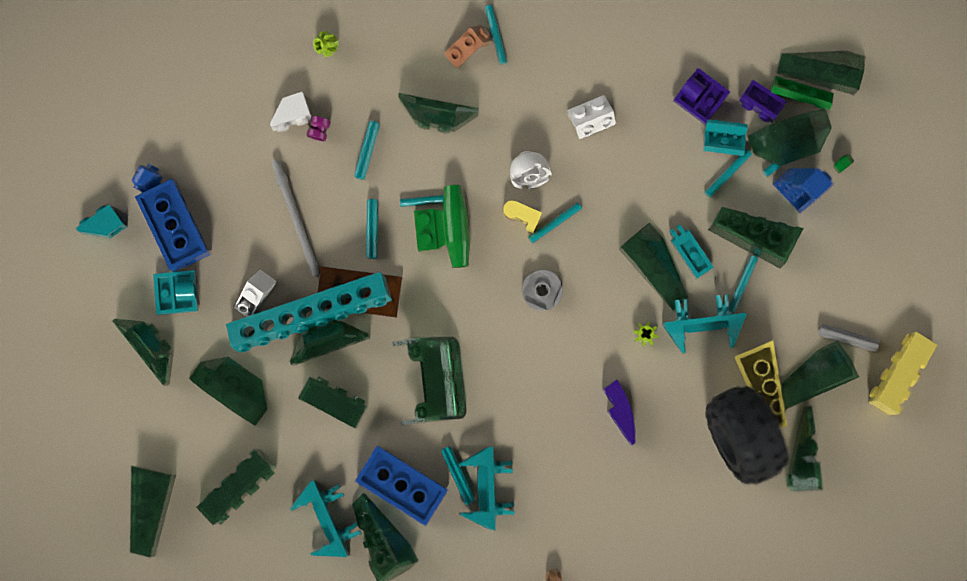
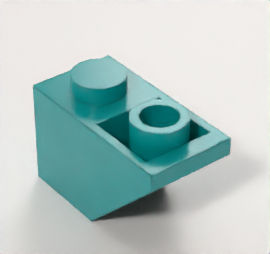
M109 204L99 207L96 210V214L92 217L82 219L76 230L81 234L111 239L127 228V225L115 208Z

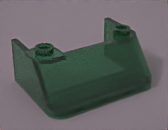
M417 337L393 342V346H407L410 359L414 362H420L425 401L416 405L415 419L401 421L402 425L464 418L467 407L460 346L455 337Z

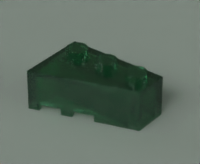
M309 376L298 399L357 429L368 409L364 405L366 401L357 396H354L353 399L346 396L348 391L338 386L335 389L329 387V381L319 376L317 380Z

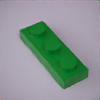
M775 76L771 93H775L777 96L795 99L799 103H808L819 109L830 110L833 104L834 93L779 76Z

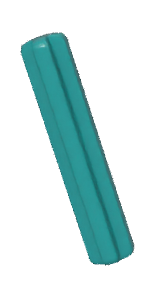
M370 121L354 173V177L360 180H364L378 135L380 124L376 121Z
M377 199L367 200V259H377L378 257Z
M450 446L443 448L441 453L464 503L469 505L475 501L474 495L461 467L458 466V461Z

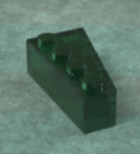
M721 207L716 213L708 231L781 269L788 261L804 228L789 226L787 223L766 220L764 217H755L745 212Z

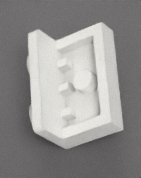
M605 95L567 110L579 139L616 124L613 109Z

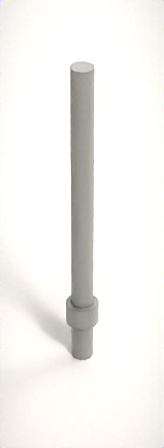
M273 161L272 166L276 174L277 186H280L312 276H317L320 274L290 192L288 177L284 174L280 161Z

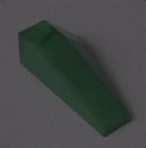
M650 223L619 248V251L672 311L676 309L675 300H679L681 304L684 299L688 298L663 237Z

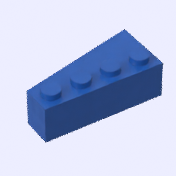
M789 168L772 185L801 213L834 183L831 181L832 177L826 171H821L819 168Z

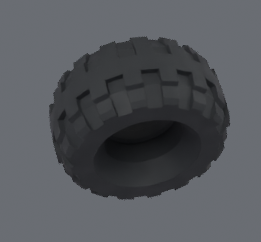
M736 386L713 397L712 402L707 404L705 417L708 429L721 458H723L726 466L737 480L746 485L752 483L760 484L783 471V468L786 467L789 461L786 439L772 409L760 393H757L754 388L749 386Z

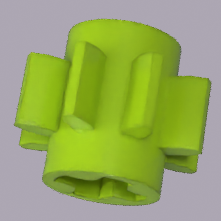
M328 31L319 32L318 36H315L313 46L318 54L328 57L332 56L333 52H337L336 49L339 43L333 33L329 34Z
M649 321L646 323V326H642L639 323V331H633L634 334H637L634 342L641 341L642 347L647 342L651 346L654 345L652 339L659 337L654 334L657 327L651 328ZM642 330H644L645 332L648 330L650 331L651 334H649L648 336L649 339H647L646 337H641V334L643 333Z

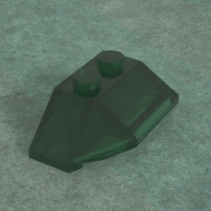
M404 93L398 94L400 103L414 124L418 125V128L429 130L432 127L437 128L438 132L449 134L450 131H457L479 115V108Z
M820 109L805 112L768 125L747 137L754 156L783 166L820 153L832 126L826 110Z
M116 318L112 320L160 383L164 386L169 385L173 354L170 351L172 347L165 339H160L157 335L160 332L153 323L149 325V323L144 321Z
M333 320L328 322L325 327L319 329L317 326L309 328L307 333L301 336L289 362L292 366L365 341L370 339L368 333L343 321Z
M228 356L200 362L189 378L204 392L254 426L258 424L268 410L262 380Z

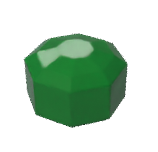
M849 154L843 155L836 160L833 168L838 173H841L854 163V159Z

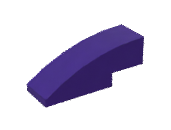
M618 380L602 390L614 406L607 411L631 446L635 444L633 414L626 394Z

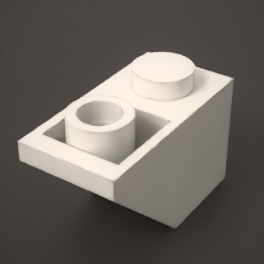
M303 92L282 99L270 122L273 131L283 132L288 130L291 125L297 124V126L309 122L308 120L312 116Z
M259 270L247 281L234 308L246 317L256 314L270 295L276 280L262 270Z

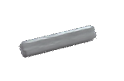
M821 324L819 328V336L873 352L878 350L879 341L825 324Z

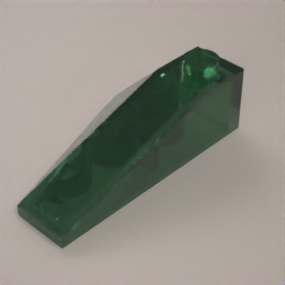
M848 51L782 53L776 74L855 95L860 89L863 78L865 56Z
M838 341L818 349L792 375L780 384L785 410L859 378L851 358Z
M806 406L803 409L788 469L789 474L786 475V486L790 487V491L823 490L820 462L815 460L818 444L815 439H812V435H815L812 406Z
M362 494L352 506L358 527L364 533V549L368 548L371 560L368 563L377 581H390L408 571L419 560L404 536L366 494Z

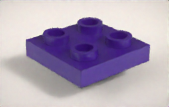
M697 68L673 99V102L706 125L707 120H710L730 94V91Z

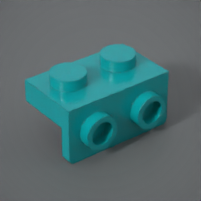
M707 120L704 130L703 151L744 156L748 125L738 122Z

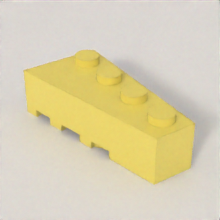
M918 332L907 334L901 343L903 345L900 352H895L891 358L892 365L889 369L886 368L880 376L882 381L879 386H874L869 394L871 397L869 403L889 416L900 414L903 408L899 405L908 400L911 394L910 390H908L909 387L917 383L921 375L918 372L919 369L926 367L937 347V344Z
M773 341L735 356L746 385L754 388L757 393L762 395L765 402L772 409L775 418H777L780 428L786 427L787 421Z

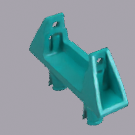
M728 294L723 295V303L720 295L715 296L718 311L716 316L698 319L689 317L688 299L683 300L682 308L680 301L675 300L677 319L672 322H664L662 325L682 354L686 353V337L684 336L686 332L694 333L727 328L729 348H734L747 314L730 313Z
M493 446L486 447L458 463V466H473V468L478 466L477 494L479 512L477 510H474V512H459V515L489 530L496 531V515H514L515 511L505 510V508L514 506V502H495L494 475L498 473L512 474L513 469L503 468V466L512 465L513 461H494Z
M312 480L290 508L293 511L304 505L308 506L307 504L312 502L314 512L326 538L330 542L329 545L324 544V547L310 553L311 556L348 557L349 552L345 546V541L362 534L361 530L350 532L358 526L357 522L340 530L337 528L330 513L328 503L345 496L344 492L333 495L335 491L341 488L340 484L322 492L316 480Z

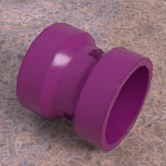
M312 116L310 120L311 128L308 129L306 136L325 142L327 139L326 131L330 128L331 121L322 117Z

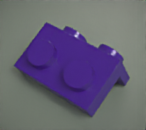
M752 80L739 99L744 109L748 111L753 110L759 114L758 117L767 123H773L787 103L755 80Z

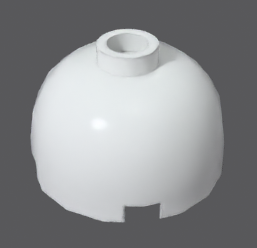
M522 152L512 161L510 167L512 184L519 189L526 185H529V189L541 186L549 180L548 176L552 175L548 161L537 152Z

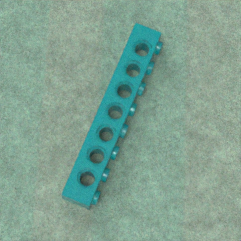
M378 272L227 323L226 328L231 347L237 352L244 353L250 351L252 347L265 346L270 341L276 339L283 340L291 334L304 333L309 328L325 326L330 321L343 320L348 315L354 313H364L368 308L374 306L382 307L387 302L392 301L385 276ZM368 291H371L370 296L364 298V294ZM352 298L350 303L344 304L346 299ZM332 304L331 309L328 310V311H325V308H326L328 305ZM309 311H313L312 315L306 318V314ZM293 317L292 322L287 324V320ZM274 324L273 328L267 331L269 325ZM255 330L254 334L251 337H248L249 333Z

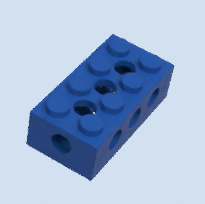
M173 179L135 196L170 271L177 272L211 255L188 205ZM168 204V209L161 212L162 205ZM172 222H177L176 228L174 230H170V224ZM181 240H185V241H186L185 246H184L183 248L179 249V248H178L179 242H180Z
M376 446L355 480L356 483L424 526L428 524L448 492V489L380 446ZM383 468L387 469L390 473L386 481L381 480L379 477V472ZM401 479L407 482V489L404 492L399 491L396 487L397 482ZM416 491H422L425 494V500L422 503L415 501L414 494Z

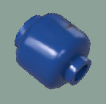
M149 163L147 167L140 165L132 178L133 188L145 192L158 186L162 180L161 174L158 173L159 169Z

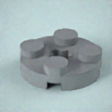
M535 271L529 274L523 282V300L530 308L536 311L551 310L562 298V284L557 275L551 271ZM541 285H545V290L548 291L547 295L539 296L536 288L538 286L541 288Z

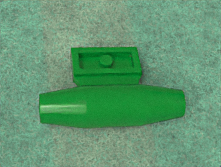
M460 185L444 186L443 211L434 208L414 211L418 252L439 250L446 245L452 268L468 267L470 235L467 208Z

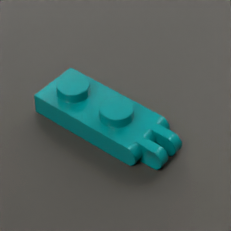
M679 224L676 228L680 234L677 235L675 230L671 229L669 232L673 238L670 241L695 279H698L713 269L714 266L688 229L684 231Z

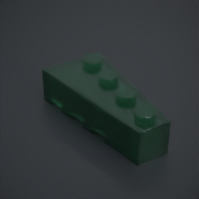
M253 449L249 453L251 458L241 461L236 468L237 471L229 474L220 483L221 486L219 488L216 487L196 507L212 525H217L218 523L222 525L230 517L228 513L232 509L238 510L245 503L243 499L248 494L250 496L255 494L260 489L258 485L263 480L267 482L275 474L273 470L276 466L260 449Z
M131 466L130 553L149 558L155 557L176 475L140 466Z

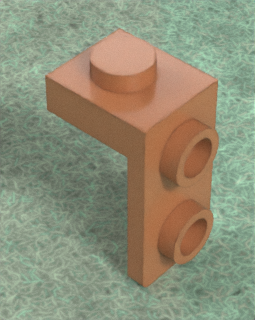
M481 25L473 26L445 52V55L455 68H459L480 47L488 46L493 39L485 27Z

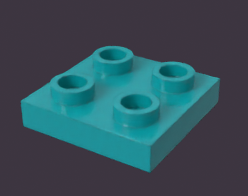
M196 271L153 274L156 315L199 312Z

